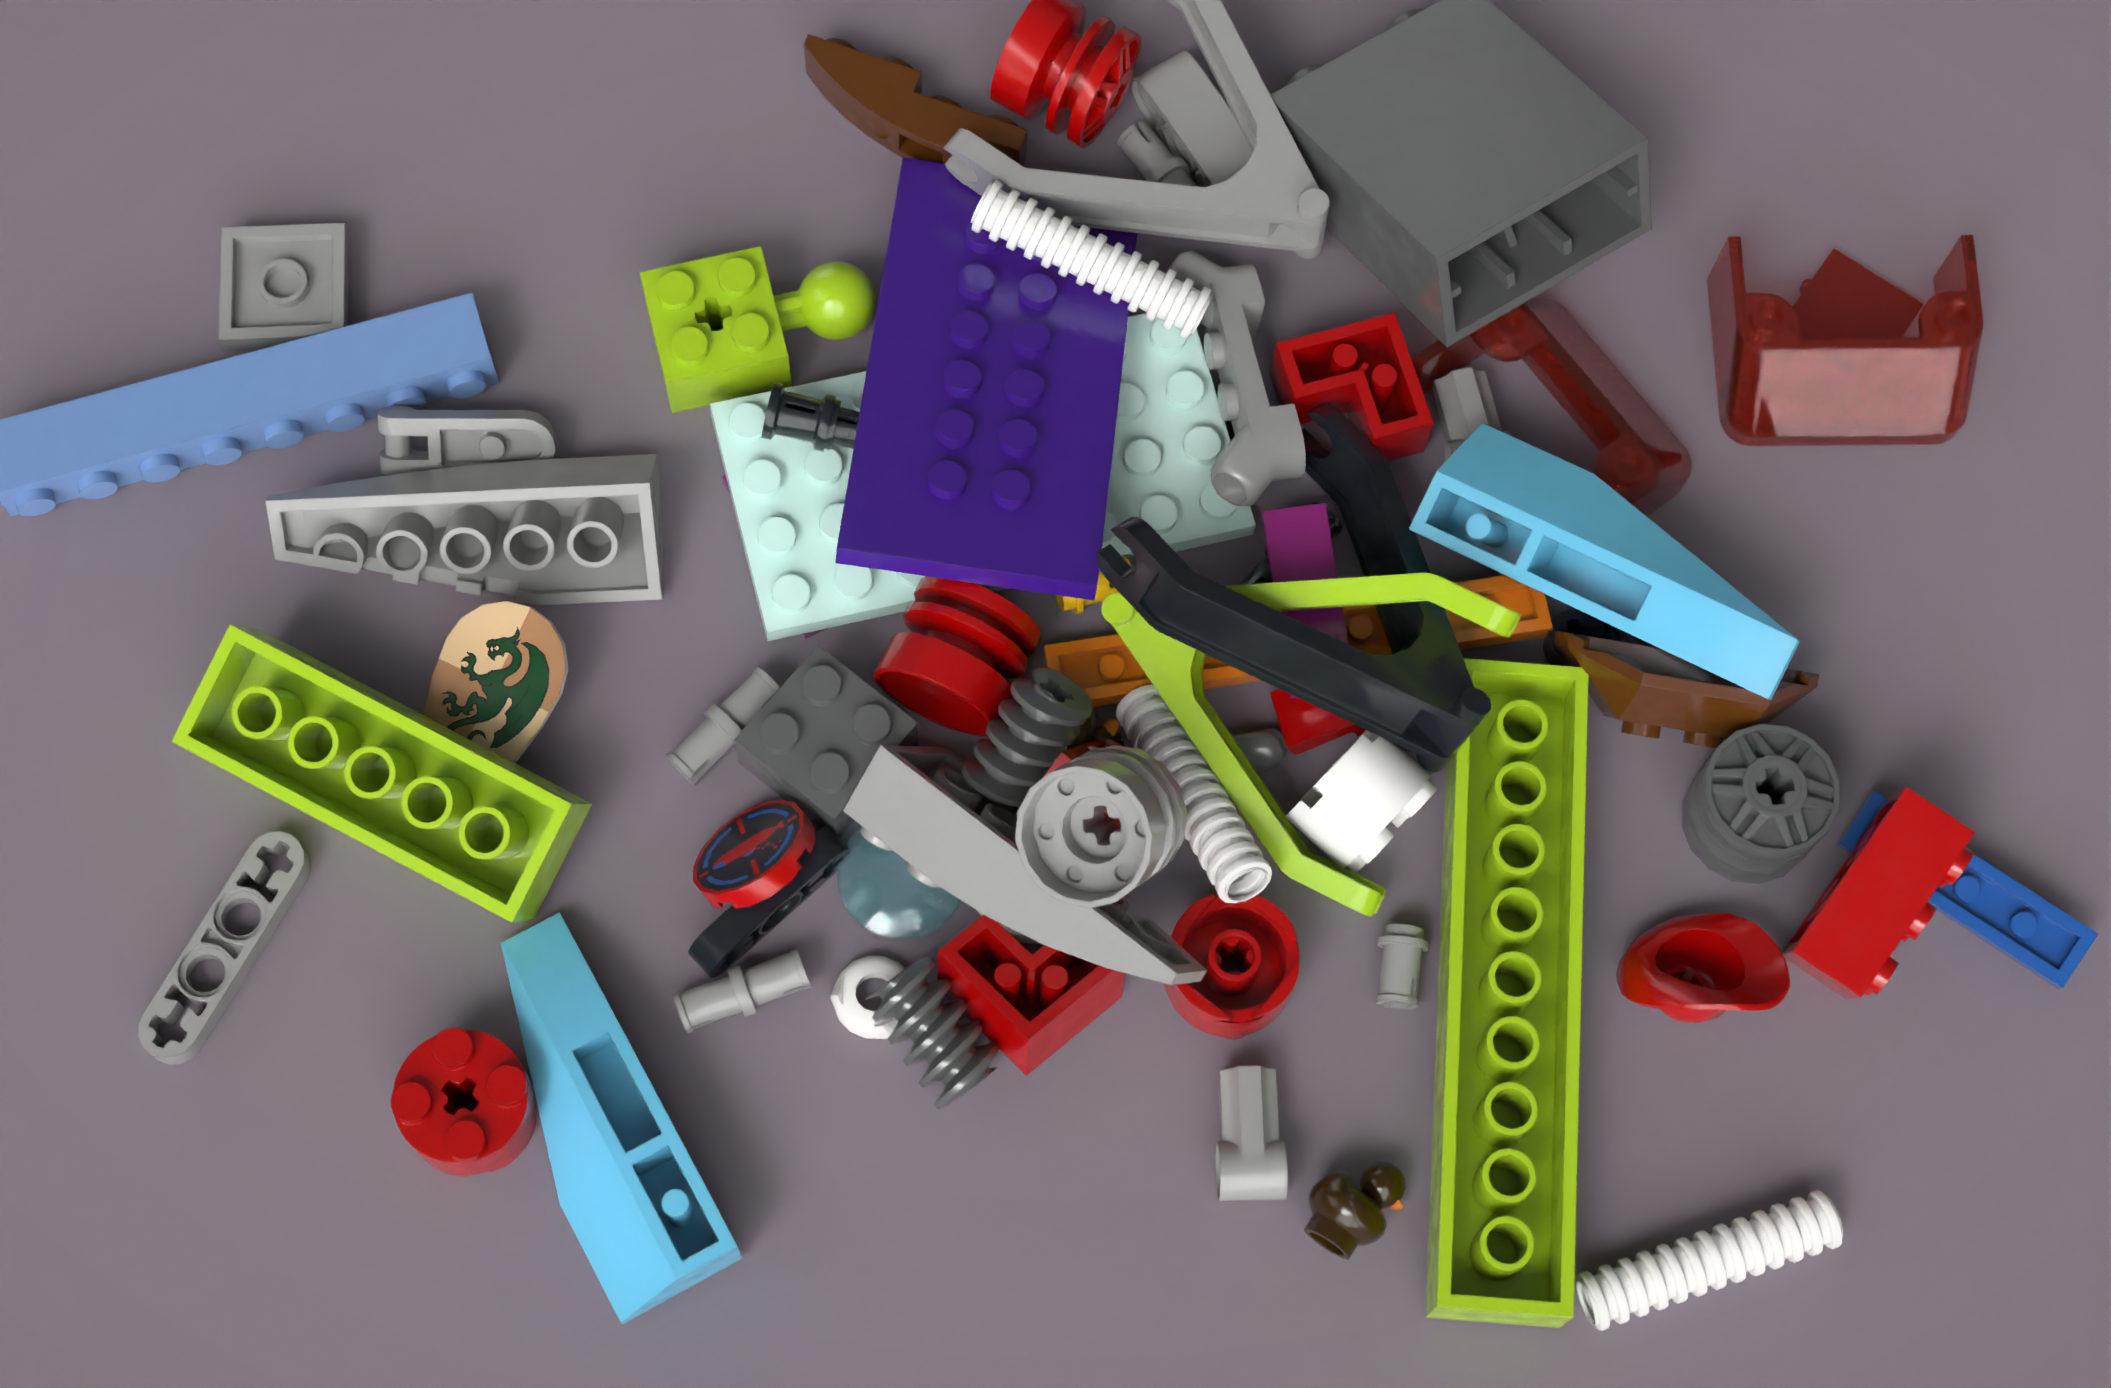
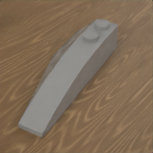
M657 454L541 459L457 466L334 483L270 495L265 500L275 560L357 574L360 569L391 574L394 581L418 585L420 580L456 586V592L480 596L482 591L516 596L515 602L536 606L662 600L663 507Z
M880 745L843 811L862 826L860 833L867 841L881 849L894 851L909 863L907 871L914 878L928 886L943 888L985 916L1045 946L1096 965L1168 985L1200 982L1207 970L1155 922L1140 916L1130 918L1126 914L1130 901L1126 896L1116 903L1094 908H1084L1063 904L1039 889L1024 869L1016 845V813L1018 811L1009 810L991 802L968 784L961 772V767L965 761L949 748L940 746Z

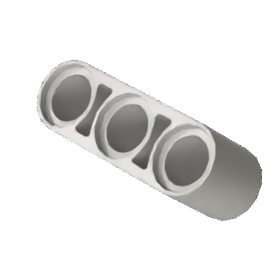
M1181 51L1132 78L1130 83L1131 91L1139 110L1173 157L1181 156L1190 167L1189 177L1197 187H1208L1226 181L1247 164L1252 150L1230 107L1191 54Z

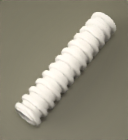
M997 180L993 184L988 185L970 222L972 223V231L980 233L984 229L990 232V240L997 242L999 238L1007 241L1006 248L1014 251L1018 246L1025 250L1023 256L1031 260L1035 255L1042 259L1041 266L1049 268L1053 264L1060 268L1059 275L1066 277L1068 273L1077 276V284L1084 286L1088 282L1094 285V293L1101 295L1104 290L1112 294L1110 301L1118 304L1122 299L1129 303L1128 310L1135 313L1139 308L1147 312L1145 319L1153 321L1157 317L1164 321L1163 328L1170 330L1172 326L1181 329V337L1188 339L1190 334L1193 336L1212 299L1210 296L1211 289L1203 287L1202 291L1192 287L1194 280L1186 278L1182 282L1176 279L1177 272L1169 269L1167 273L1158 270L1160 265L1158 262L1152 260L1150 264L1141 261V253L1135 251L1131 256L1123 252L1125 245L1119 242L1114 247L1107 244V236L1100 233L1096 238L1089 234L1090 227L1082 225L1078 229L1072 226L1073 219L1068 216H1064L1062 220L1054 217V209L1047 207L1043 211L1037 208V200L1030 198L1028 202L1019 199L1021 193L1015 189L1010 193L1003 191V183Z
M1154 685L1141 686L1128 693L1117 706V720L1124 728L1127 738L1132 741L1133 748L1140 749L1163 763L1180 785L1187 810L1185 839L1189 841L1193 853L1198 856L1199 863L1206 870L1208 879L1215 886L1217 895L1226 903H1239L1255 897L1270 882L1272 876L1271 866L1263 858L1261 849L1255 844L1250 831L1246 829L1242 817L1237 814L1236 807L1229 800L1226 790L1220 786L1218 778L1212 772V769Z
M1814 1190L1808 1194L1806 1201L1799 1196L1792 1198L1787 1208L1783 1204L1777 1203L1771 1206L1769 1214L1762 1210L1753 1212L1750 1216V1221H1747L1744 1217H1738L1733 1219L1730 1228L1722 1223L1715 1225L1710 1235L1704 1230L1695 1232L1693 1241L1681 1237L1675 1240L1673 1248H1670L1667 1244L1658 1245L1653 1255L1645 1250L1638 1252L1636 1261L1632 1262L1629 1258L1624 1257L1618 1259L1616 1268L1612 1269L1608 1264L1599 1266L1596 1275H1592L1589 1271L1581 1272L1576 1283L1578 1297L1588 1321L1596 1329L1603 1331L1610 1327L1611 1320H1615L1619 1324L1628 1322L1631 1313L1638 1317L1646 1316L1649 1313L1650 1306L1660 1311L1667 1308L1670 1299L1680 1304L1688 1299V1293L1690 1292L1699 1297L1706 1294L1707 1286L1711 1285L1712 1288L1719 1290L1726 1286L1727 1279L1735 1283L1744 1281L1747 1272L1753 1276L1762 1275L1765 1272L1766 1265L1776 1270L1784 1265L1786 1258L1790 1262L1795 1263L1803 1259L1804 1252L1812 1256L1820 1254L1823 1251V1245L1830 1249L1838 1248L1842 1244L1843 1237L1841 1219L1831 1199L1822 1191Z

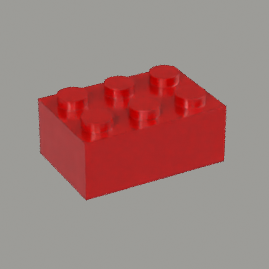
M1908 787L1890 795L1782 951L1784 957L1845 999L1861 998L1864 993L1870 995L1871 992L1877 995L1899 964L1898 961L1890 957L1901 940L1904 942L1909 938L1915 940L1935 913L1937 907L1928 902L1938 886L1943 888L1947 883L1952 886L1970 863L1974 852L1965 846L1975 832Z

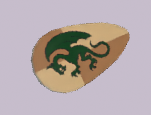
M509 601L484 604L461 617L445 640L433 672L423 715L516 763L541 731L563 693L568 673L565 643L553 622L533 607Z

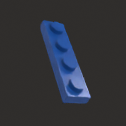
M1875 790L1872 791L1836 846L1850 854L1887 798ZM1975 854L1952 886L1948 883L1943 888L1938 886L1928 900L1929 903L1937 907L1936 910L2057 989L2065 986L2098 936V933Z

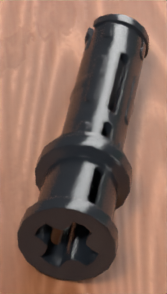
M774 382L761 438L771 440L775 434L811 442L813 443L814 450L824 452V449L831 450L832 444L853 449L860 411L840 407L841 401L836 400V396L826 394L823 399L787 392L783 384Z

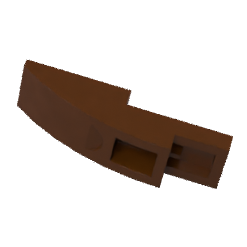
M808 34L804 43L806 73L822 95L848 121L891 152L902 158L945 164L952 154L943 148L959 129H965L977 135L1021 166L1024 165L1027 152L1028 130L1018 127L1011 119L997 114L985 116L964 109L954 100L944 96L935 95L927 97L922 95V71L913 69L910 64L899 58L890 56L879 58L858 51L852 44L842 39L828 38L825 40Z

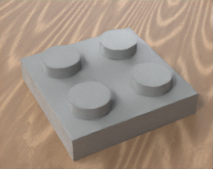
M345 223L221 227L218 340L223 350L264 349L348 326L349 231Z

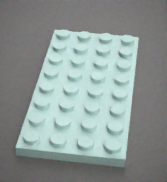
M1146 313L1130 316L1127 322L1102 548L1111 544L1122 557L1126 556L1130 562L1136 561L1132 551L1111 531L1112 528L1130 517H1139L1146 521L1175 552L1253 535L1256 527L1251 507L1236 506L1227 502L1217 494L1211 482V468L1231 441L1225 421H1223L1220 415L1218 398L1197 329L1193 336L1190 334L1188 339L1180 336L1181 329L1172 326L1170 330L1162 327L1163 320L1157 317L1153 321L1145 319ZM866 371L784 389L787 392L823 399L826 394L836 396V400L841 401L840 407L860 411ZM771 391L711 403L710 414L767 641L904 612L908 605L915 602L914 592L920 580L925 576L835 563L853 449L832 444L831 450L824 449V452L814 450L813 443L785 436L775 434L771 440L761 438ZM977 584L993 592L1009 589L998 586Z

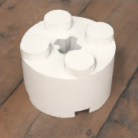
M1366 730L1285 817L1341 870L1347 866L1357 873L1394 837L1386 826L1391 822L1398 828L1428 801L1437 788L1428 781L1431 775L1398 744Z

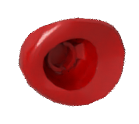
M1706 912L1676 917L1653 926L1631 943L1620 959L1616 971L1617 984L1624 997L1641 1006L1657 1008L1673 1020L1685 1023H1699L1715 1019L1727 1010H1769L1777 1006L1785 998L1791 987L1786 959L1779 946L1755 922L1729 913Z

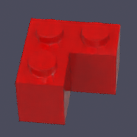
M1395 312L1276 343L1269 374L1280 405L1295 404L1300 425L1314 421L1307 412L1322 403H1328L1335 406L1342 413H1347L1348 419L1384 455L1387 461L1424 452L1434 421Z
M984 914L938 950L937 980L948 978L952 983L945 997L950 1002L964 1000L967 1008L963 1014L971 1022L979 1021L983 1026L981 1032L992 1043H995L998 1049L1026 1076L1118 1001L1123 993L1125 973L1096 965L1045 945L1032 955L1003 926Z

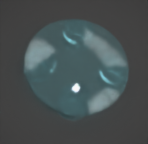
M859 828L846 843L851 853L838 865L837 871L839 893L846 912L869 931L888 938L910 939L929 937L937 933L942 925L955 913L962 900L941 887H931L914 878L907 871L909 863L894 851L881 849L867 841L861 835V828Z

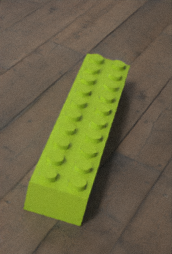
M1463 658L1474 688L1482 690L1489 697L1491 710L1446 764L1425 1318L1560 1328L1574 1318L1589 675L1582 667Z

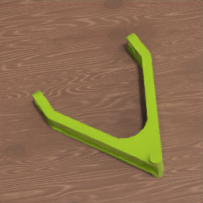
M1431 573L1225 586L1276 611L1430 601L1508 638L1514 632L1521 617V614L1444 577ZM1119 592L1108 595L1101 607L1105 620L1111 623L1280 870L1289 878L1357 912L1371 917L1373 913L1376 914L1384 899L1386 889L1347 868L1341 870L1334 862L1309 849L1294 825L1285 817V812L1206 698L1202 675L1206 654L1155 630Z

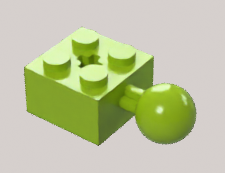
M761 246L639 272L672 413L707 406L715 402L768 392L772 390L774 382L783 384L784 388L792 387L789 356L783 331L807 326L814 334L833 341L846 340L858 335L869 325L876 309V294L868 276L858 267L842 261H832L818 265L804 277L798 291L773 296ZM721 328V330L719 331H711L713 329Z

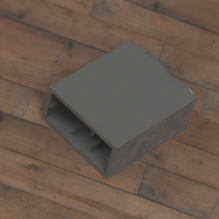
M1440 0L1426 9L1407 11L1392 21L1383 33L1325 65L1314 64L1300 70L1283 88L1271 94L1319 189L1328 195L1329 210L1326 228L1446 347L1463 339L1652 229L1648 138L1489 0Z

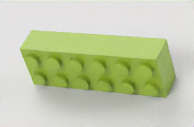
M229 625L171 741L511 923L535 919L592 806V803L258 628Z

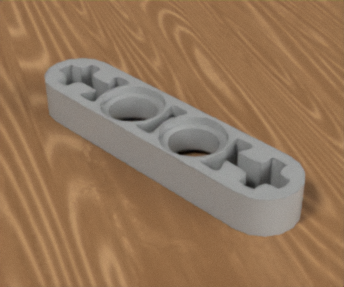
M282 831L267 832L259 836L249 846L143 1013L138 1025V1038L143 1048L159 1062L168 1065L183 1064L193 1059L201 1050L304 886L310 873V859L301 843L291 834ZM286 849L288 850L286 856L293 866L288 873L281 870L273 873L266 884V888L270 893L275 895L273 901L269 903L258 891L246 886L250 880H253L261 888L270 873V870L264 864V859L269 854L280 857ZM240 903H251L258 906L261 919L253 932L237 936L227 931L226 917L234 906ZM205 959L221 961L225 967V977L219 987L210 992L194 990L190 984V975L193 968ZM179 992H182L195 1005L205 1009L198 1016L189 1007L180 1022V1027L187 1033L185 1039L181 1043L170 1040L162 1048L164 1039L157 1033L158 1027L163 1022L173 1025L178 1021L185 1008L174 999Z

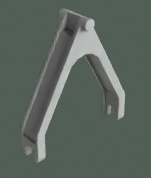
M1221 0L1166 1L1180 9L1252 150L1247 164L1230 179L1208 187H1197L1024 168L977 135L965 129H959L943 148L952 154L945 163L948 171L979 195L983 196L988 185L993 184L997 180L1003 183V191L1010 193L1015 189L1021 193L1019 199L1028 202L1030 198L1038 201L1037 208L1043 211L1047 207L1054 209V217L1060 220L1064 216L1072 218V226L1081 227L1086 225L1097 229L1294 251L1303 259L1315 258L1323 248L1329 210L1328 195L1319 189Z

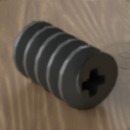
M1050 668L1035 669L1033 671L1035 681L1018 678L1013 681L1010 689L1015 699H1004L999 704L998 713L1002 719H992L988 722L986 734L989 739L977 741L973 747L974 755L977 759H968L961 767L962 775L968 784L991 802L1009 810H1019L1029 789L1044 777L1061 752L1066 751L1067 745H1071L1078 737L1080 725L1084 724L1092 714L1093 704L1088 695L1075 682Z
M926 957L909 965L864 1000L878 996L882 999V1002L872 1016L875 1023L896 1018L898 1021L887 1039L890 1044L909 1039L914 1043L903 1060L906 1066L923 1061L928 1062L929 1067L919 1081L922 1088L940 1082L944 1084V1090L934 1103L940 1109L971 1090L997 1068H989L988 1066L997 1054L998 1047L992 1042L976 1047L973 1046L983 1026L979 1021L963 1025L957 1024L966 1010L967 1004L964 1000H956L946 1004L941 1002L952 983L948 978L927 983L926 978L936 962L933 957Z

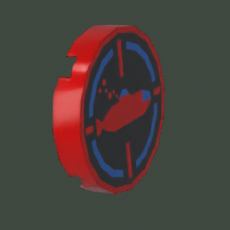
M775 800L758 804L728 821L701 848L693 865V882L715 908L723 909V903L731 902L735 909L753 906L773 896L798 874L797 872L802 866L797 859L802 855L804 849L811 854L814 848L815 827L795 802Z

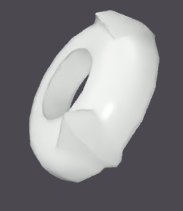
M866 956L850 963L840 973L830 995V1000L839 1021L850 1032L863 1038L888 1039L898 1021L896 1018L875 1023L872 1019L875 1011L865 1009L859 1004L856 998V990L866 979L881 978L889 981L905 968L899 962L886 956Z

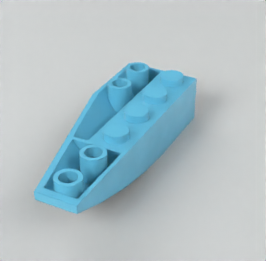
M1481 423L1436 471L1409 527V530L1769 700L1772 699L1800 643V640L1597 475L1484 423Z
M559 912L501 942V947L559 1203L621 1324H624L743 1258L655 1089Z

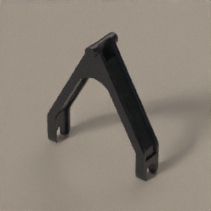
M1322 403L1307 412L1329 435L1331 451L1321 447L1317 440L1303 428L1302 433L1306 452L1305 472L1339 506L1364 577L1431 573L1416 533L1409 530L1411 520L1389 462L1384 455L1335 406ZM1130 517L1111 529L1122 543L1132 551L1136 560V569L1132 568L1111 544L1097 551L1096 560L1102 574L1155 630L1415 752L1418 763L1427 771H1441L1491 710L1489 697L1482 690L1474 688L1445 609L1430 601L1375 605L1392 655L1368 654L1195 573L1146 521L1139 517Z

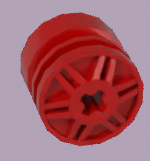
M1032 0L1017 21L1003 48L990 86V99L1027 120L1035 117L1050 101L1046 114L1045 128L1056 135L1067 129L1066 139L1084 149L1092 144L1121 105L1133 77V71L1141 49L1142 37L1139 33L1127 27H1123L1115 33V23L1106 16L1097 19L1082 36L1086 22V8L1083 4L1075 0Z
M925 576L920 580L914 592L915 602L908 605L903 613L904 624L911 632H898L891 637L874 671L875 681L886 694L902 706L931 722L971 736L988 737L986 734L988 722L992 719H1002L998 713L999 704L1004 699L1013 698L1010 684L1005 678L1016 679L1024 675L1028 667L1027 656L1035 653L1041 641V629L1028 614L1014 603L985 587L970 582Z

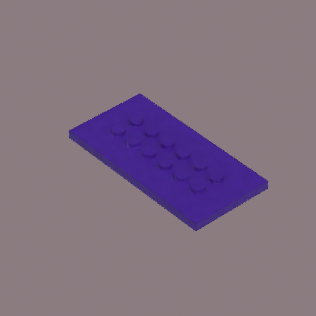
M903 157L835 563L1095 600L1099 577L1096 555L1097 551L1102 549L1129 303L1122 299L1118 304L1110 301L1112 294L1104 290L1101 295L1094 293V285L1088 282L1084 286L1077 284V276L1068 273L1066 277L1059 275L1060 268L1053 264L1049 268L1041 266L1042 259L1035 255L1031 260L1023 256L1025 250L1018 246L1014 251L1006 248L1007 241L999 238L997 242L990 240V232L984 229L980 233L972 231V223L970 222L982 196L956 179L948 171L944 163ZM1090 228L1089 234L1096 238L1100 233L1107 236V244L1114 247L1119 242L1125 245L1123 252L1131 256L1136 251L1138 233Z

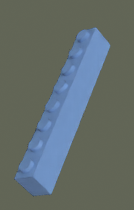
M473 292L0 419V502L10 516L19 514L22 516H38L50 512L55 508L56 504L81 497L85 499L104 498L114 494L118 487L143 480L147 482L166 481L176 477L180 470L205 463L215 466L229 464L239 459L242 453L264 447L274 449L291 447L302 441L304 436L326 430L333 432L353 430L361 426L366 419L377 417V411L383 407L399 405L421 410L426 403L447 397L456 399L474 397L482 393L487 386L498 384L499 380Z

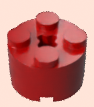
M1214 894L1198 900L1182 914L1173 929L1171 938L1207 971L1200 982L1176 985L1164 984L1168 997L1180 1016L1202 1032L1230 1040H1237L1246 1035L1253 1034L1273 1022L1289 1000L1296 984L1300 967L1297 936L1293 924L1284 912L1275 904L1259 895L1239 903H1226L1218 895ZM1234 956L1240 958L1243 961L1241 971L1234 970L1229 974L1220 968L1221 961L1228 962Z
M447 1028L416 1047L405 1059L397 1073L390 1103L397 1126L404 1138L422 1159L443 1173L452 1176H468L488 1171L493 1172L504 1168L522 1153L534 1133L537 1110L531 1079L515 1053L494 1036L475 1030ZM461 1095L464 1097L473 1095L478 1101L477 1107L472 1112L465 1108L457 1110L453 1104Z

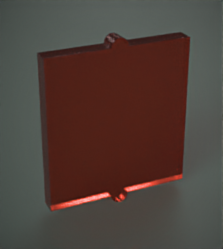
M1833 248L1812 280L1806 279L1802 282L1799 288L1801 296L1789 311L1780 327L1868 383H1871L1891 352H1899L1905 344L1902 336L1924 304Z

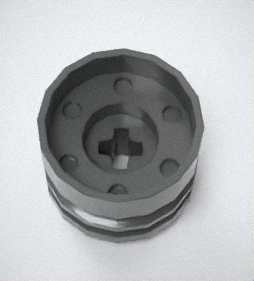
M1758 724L1735 731L1722 742L1693 778L1682 801V828L1691 851L1709 870L1733 882L1764 883L1786 875L1830 831L1840 809V780L1831 758L1811 737L1783 725ZM1762 786L1765 794H1758L1757 789ZM1770 797H1777L1778 802L1772 804Z

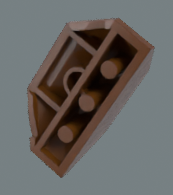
M1555 631L1553 644L1569 666L1582 667L1589 675L1588 694L1602 714L1607 717L1623 720L1622 733L1659 739L1661 727L1685 730L1684 743L1717 748L1722 743L1723 737L1728 738L1735 731L1758 724H1767L1817 688L1819 674L1786 669L1772 699L1769 700L1658 647Z

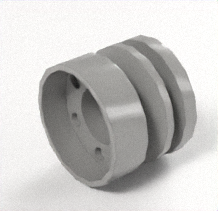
M1111 745L1084 753L1070 763L1053 770L1032 786L1017 812L1015 841L1022 865L1039 889L1063 904L1094 908L1116 903L1173 861L1185 838L1187 810L1180 785L1163 763L1140 749ZM1107 809L1109 817L1120 819L1121 827L1117 829L1115 821L1105 820L1104 810Z

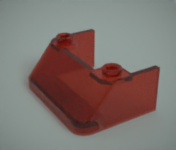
M1961 235L1933 277L1935 295L1926 302L1918 318L1920 337L1800 338L1797 314L1787 300L1772 293H1746L1741 236L1728 237L1707 278L1719 419L1726 435L1733 441L1745 446L1938 445L1951 440L1964 425L1968 416L1984 324L1973 235Z
M1547 298L1530 299L1449 347H1446L1440 340H1437L1415 356L1413 365L1424 395L1432 390L1434 380L1448 375L1453 370L1464 368L1484 353L1502 362H1513L1522 359L1601 452L1595 464L1594 474L1646 516L1675 497L1683 489L1690 476L1692 462L1689 452L1569 311L1554 300Z

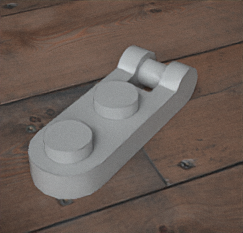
M399 405L383 407L377 411L378 431L385 435V449L379 453L380 472L385 476L466 465L554 458L556 447L554 428L547 418L537 412L528 410H415L411 407ZM410 436H428V451H416L411 448Z

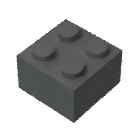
M817 645L734 739L739 764L786 801L795 802L805 815L820 828L829 827L840 838L854 821L843 810L880 745L919 746L918 722L821 646Z

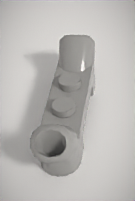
M1189 250L1180 253L1168 270L1176 271L1177 275L1175 278L1182 282L1186 278L1194 280L1192 287L1202 291L1203 287L1212 290L1210 294L1212 299L1200 321L1202 325L1206 326L1207 330L1204 336V353L1208 368L1210 370L1217 369L1221 382L1218 386L1220 415L1223 421L1231 420L1235 437L1211 468V482L1217 494L1227 502L1236 506H1251L1256 503L1271 482L1303 477L1306 466L1303 433L1295 404L1270 407L1251 340V337H1256L1258 334L1265 305V297L1256 268L1253 264L1220 267L1195 251Z

